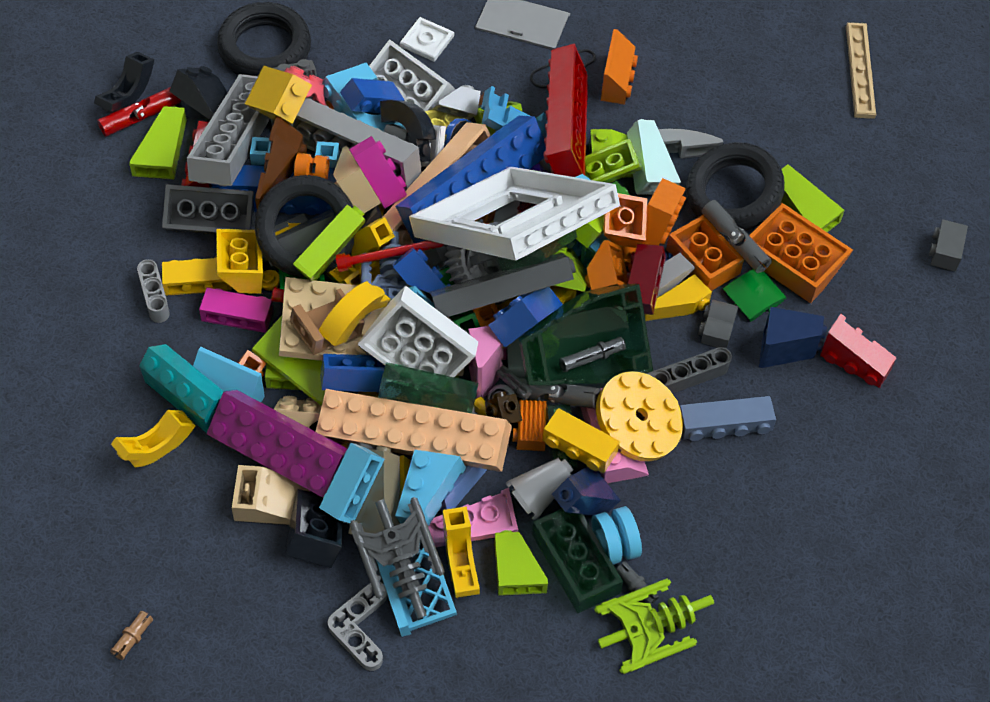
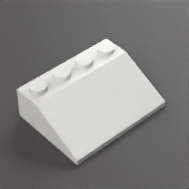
M390 39L369 66L378 77L377 80L393 82L405 101L418 105L424 111L432 110L433 104L456 90L449 82Z
M404 286L361 338L358 346L429 399H432L476 356L478 341L407 286Z

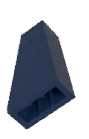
M589 467L568 477L552 493L553 497L567 513L596 515L606 512L608 514L621 501L600 473Z

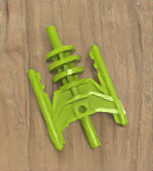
M666 578L621 597L603 602L595 606V613H601L602 616L612 613L621 621L623 630L598 639V644L602 649L628 638L632 647L631 659L622 662L623 666L619 669L620 673L626 674L640 669L648 664L696 646L697 640L694 638L690 639L687 636L682 639V642L675 641L673 645L667 644L657 648L665 638L664 627H666L669 633L675 632V623L680 630L686 628L685 620L690 625L696 621L694 612L713 605V597L709 595L691 603L685 595L679 596V603L672 597L668 599L669 607L664 602L658 604L659 612L652 608L650 603L639 602L647 599L650 594L654 596L657 595L658 591L664 592L669 590L668 586H670L671 581Z

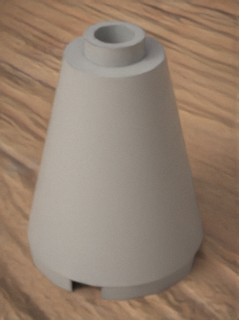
M557 458L506 482V485L508 487L513 485L512 494L528 514L534 513L531 518L535 521L555 499L552 493L568 477L572 476L570 473L573 469L566 459L560 461Z

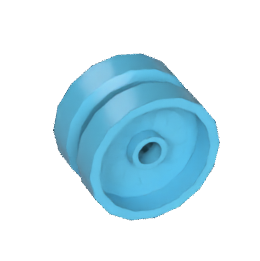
M624 506L614 509L611 516L606 512L592 516L591 526L594 541L600 557L606 566L620 563L622 556L626 560L641 556L642 544L640 534L629 508Z

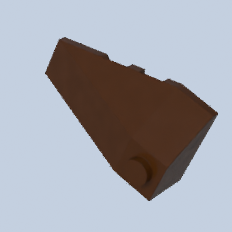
M276 117L269 138L271 142L270 153L265 155L264 172L261 173L255 197L257 209L263 197L272 187L292 175L297 153L306 154L307 151L303 135L281 117Z

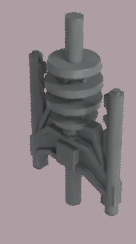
M411 498V504H408L411 515L404 523L394 526L386 502L382 499L375 502L385 530L376 534L364 532L361 523L352 520L349 523L351 532L376 598H383L385 588L384 585L380 584L381 577L376 573L378 569L374 558L383 566L395 565L396 570L390 572L389 575L390 578L398 576L400 581L392 585L394 588L402 587L403 592L397 594L398 597L401 599L409 596L417 619H420L427 615L418 592L427 589V584L420 585L418 581L425 577L424 572L415 574L414 569L420 567V563L411 564L410 558L419 554L420 541L425 552L429 553L428 561L432 562V572H436L437 575L441 576L444 575L445 571L418 498Z

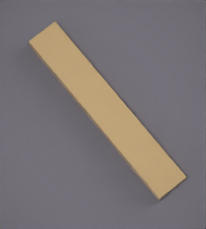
M847 23L846 33L855 118L875 119L876 108L867 24Z

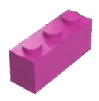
M370 136L349 149L384 208L407 196L403 189L407 185L401 175L396 177L393 171L397 168L391 158L386 160L383 153L386 150L380 140L375 142L373 137Z
M206 288L199 311L201 321L266 333L273 314V304L271 299L263 296L255 297L244 293L228 292L219 288Z

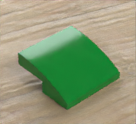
M753 269L723 288L724 292L750 322L766 310L769 311L770 307H777L787 299L764 271L756 273Z

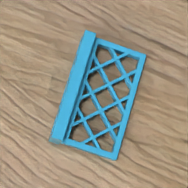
M424 547L422 550L419 549V556L416 562L420 563L423 557H429V553L425 552ZM377 561L402 637L410 635L412 630L457 615L444 575L439 576L434 574L432 569L427 571L418 567L414 571L424 572V575H427L423 584H428L429 580L433 578L440 581L441 585L437 593L429 589L418 592L420 597L424 592L433 596L434 599L429 608L424 606L427 616L412 622L411 614L414 608L411 600L406 597L400 599L397 594L403 592L402 588H394L392 585L400 581L398 576L390 578L389 573L396 570L395 566H383ZM438 599L448 603L450 610L440 613L433 610Z

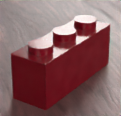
M637 243L636 251L632 252V269L627 272L626 277L628 286L627 290H624L622 294V303L625 304L627 312L654 315L666 260L663 246Z

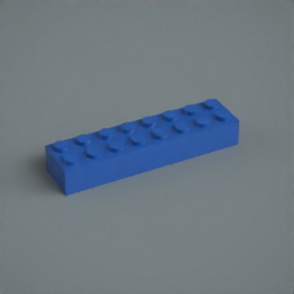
M517 116L395 206L413 243L423 242L425 239L414 237L409 216L509 167L529 170L544 159L546 146L535 116Z

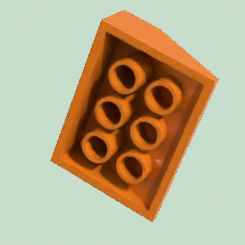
M783 203L749 235L772 260L764 272L809 303H812L825 289L853 252V249Z

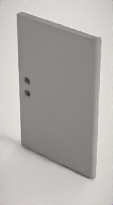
M487 0L475 29L553 50L558 44L570 13L523 0Z

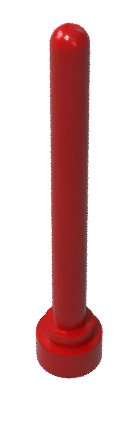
M428 240L355 256L342 253L336 255V263L340 273L349 271V268L356 264L404 255L412 247L416 251L419 249L425 251L440 248L444 244Z

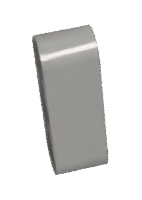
M143 260L138 264L137 271L148 313L152 321L162 323L169 318L170 314L158 267L153 260Z

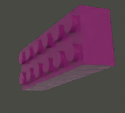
M238 390L223 392L207 431V435L321 497H324L327 493L334 474L338 470L347 448Z

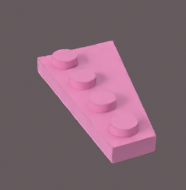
M509 488L502 490L500 494L491 497L489 495L484 497L480 502L470 506L469 504L462 506H467L471 524V541L495 538V533H500L504 530L518 532ZM442 514L433 518L428 526L435 547L445 546Z

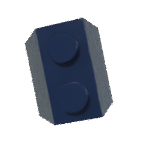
M770 307L763 330L759 367L766 368L813 359L816 351H821L822 342L826 336L827 326L823 325L824 316Z

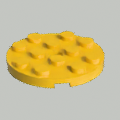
M624 372L608 381L598 395L596 416L602 432L620 441L619 449L621 454L638 461H654L667 455L678 444L683 430L682 413L677 399L656 378L641 372ZM637 410L645 417L644 421H641L636 416Z

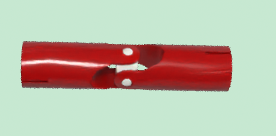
M169 87L140 102L97 120L101 132L107 137L144 120L148 116L161 112L164 106L173 107L181 103V100L169 92L171 88ZM133 112L135 114V117L129 118L130 114Z

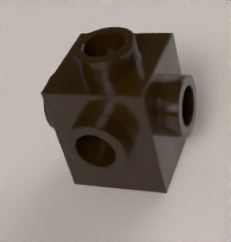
M506 391L493 394V399L484 402L486 415L489 417L506 419L511 425L523 421L516 394L506 395Z

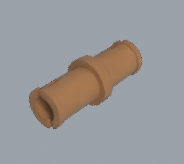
M140 611L129 627H125L122 631V637L110 650L113 655L118 653L116 658L124 660L133 645L140 642L142 639L141 635L153 621L151 616L145 618L148 613Z

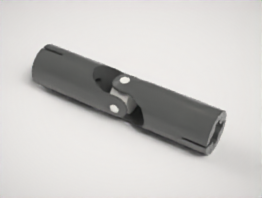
M716 200L710 201L703 207L702 214L719 233L727 236L730 245L756 273H761L769 267L772 262L771 258L742 228L737 227L735 220ZM745 235V242L741 246H736L735 244H739L744 240Z
M519 378L532 390V395L528 397V400L551 401L553 403L596 409L597 398L601 389L562 383L552 384L541 380ZM515 392L517 398L522 399V398Z

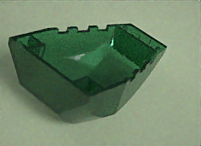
M637 283L585 291L561 305L519 338L527 385L607 384L613 377L624 372H641L646 374L653 371L640 284ZM617 337H622L625 342V350L611 354L607 359L602 360L600 358L570 369L567 372H563L560 367V358L594 347L601 341L605 343Z

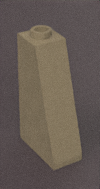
M377 446L376 450L369 449L385 460L355 519L357 523L362 524L364 532L375 534L385 530L375 504L379 500H385L394 526L400 524L395 516L400 501V456L390 453V448ZM350 527L348 534L353 535Z

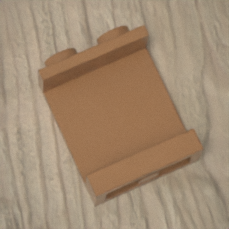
M341 288L336 290L333 302L308 312L304 310L301 304L292 307L290 322L313 355L335 347L321 335L319 328L332 309L345 296ZM364 318L356 326L347 341L361 336Z

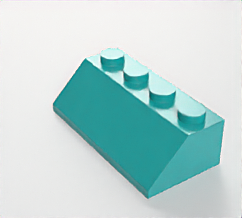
M168 345L148 347L139 366L145 383L178 410H182L192 422L207 433L224 391Z

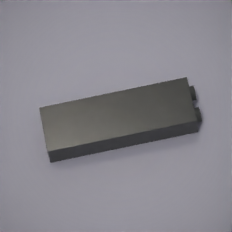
M558 253L430 291L435 309L444 316L449 317L573 280L572 273H575L576 269L572 259L563 253Z

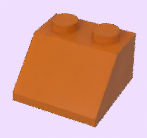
M618 193L620 206L604 214L603 235L617 245L636 248L637 243L641 244L646 241L647 198Z

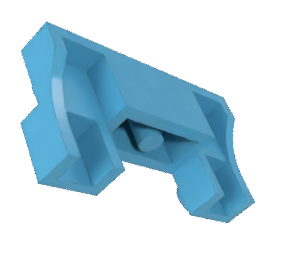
M493 86L485 90L481 109L484 110L482 124L497 132L519 115L530 116L512 106L506 109L508 94L505 93L501 97L494 94L495 87ZM543 112L535 119L545 138L547 137L545 124L548 123V120H546V113Z

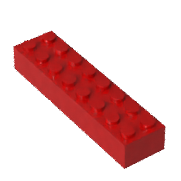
M574 43L551 50V59H549L550 71L548 72L550 84H547L549 97L546 98L548 110H546L548 123L545 124L547 137L544 138L546 146L544 159L547 164L550 163L551 173L576 177L581 174L585 175L588 74Z

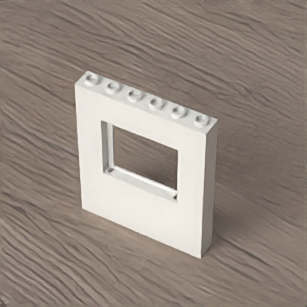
M509 167L409 216L414 237L516 261L619 207L620 202L616 184ZM514 200L537 204L496 226L475 222V220Z

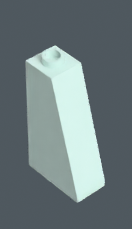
M637 120L627 132L628 139L632 142L642 170L633 174L636 194H654L662 178L679 185L681 181L655 121Z

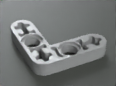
M371 583L331 614L328 619V629L364 669L375 671L382 665V652L357 626L387 599L386 588L385 592H383V598L372 597L373 588ZM370 599L371 606H369L366 600ZM355 604H361L365 610L361 614H354L351 608ZM345 612H347V615L349 616L346 620H344L346 618ZM337 620L338 622H341V621L344 620V622H343V626H344V627L341 628V627L337 626L336 628H334V627H335L334 621ZM357 636L362 639V643L358 647H352L348 643L349 639ZM365 648L370 656L376 655L375 663L373 661L367 662V655L363 652Z

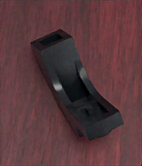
M140 52L127 55L121 77L116 85L109 91L95 96L94 104L108 112L118 111L134 104L143 94L149 82L154 59Z
M397 100L380 101L381 122L401 123L408 132L410 143L419 147L420 162H430L431 149L429 140L436 139L433 124L427 113L412 102Z

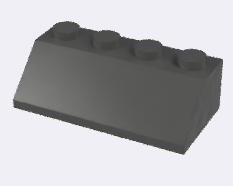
M166 184L162 228L166 231L216 235V229L254 230L255 210L253 191Z

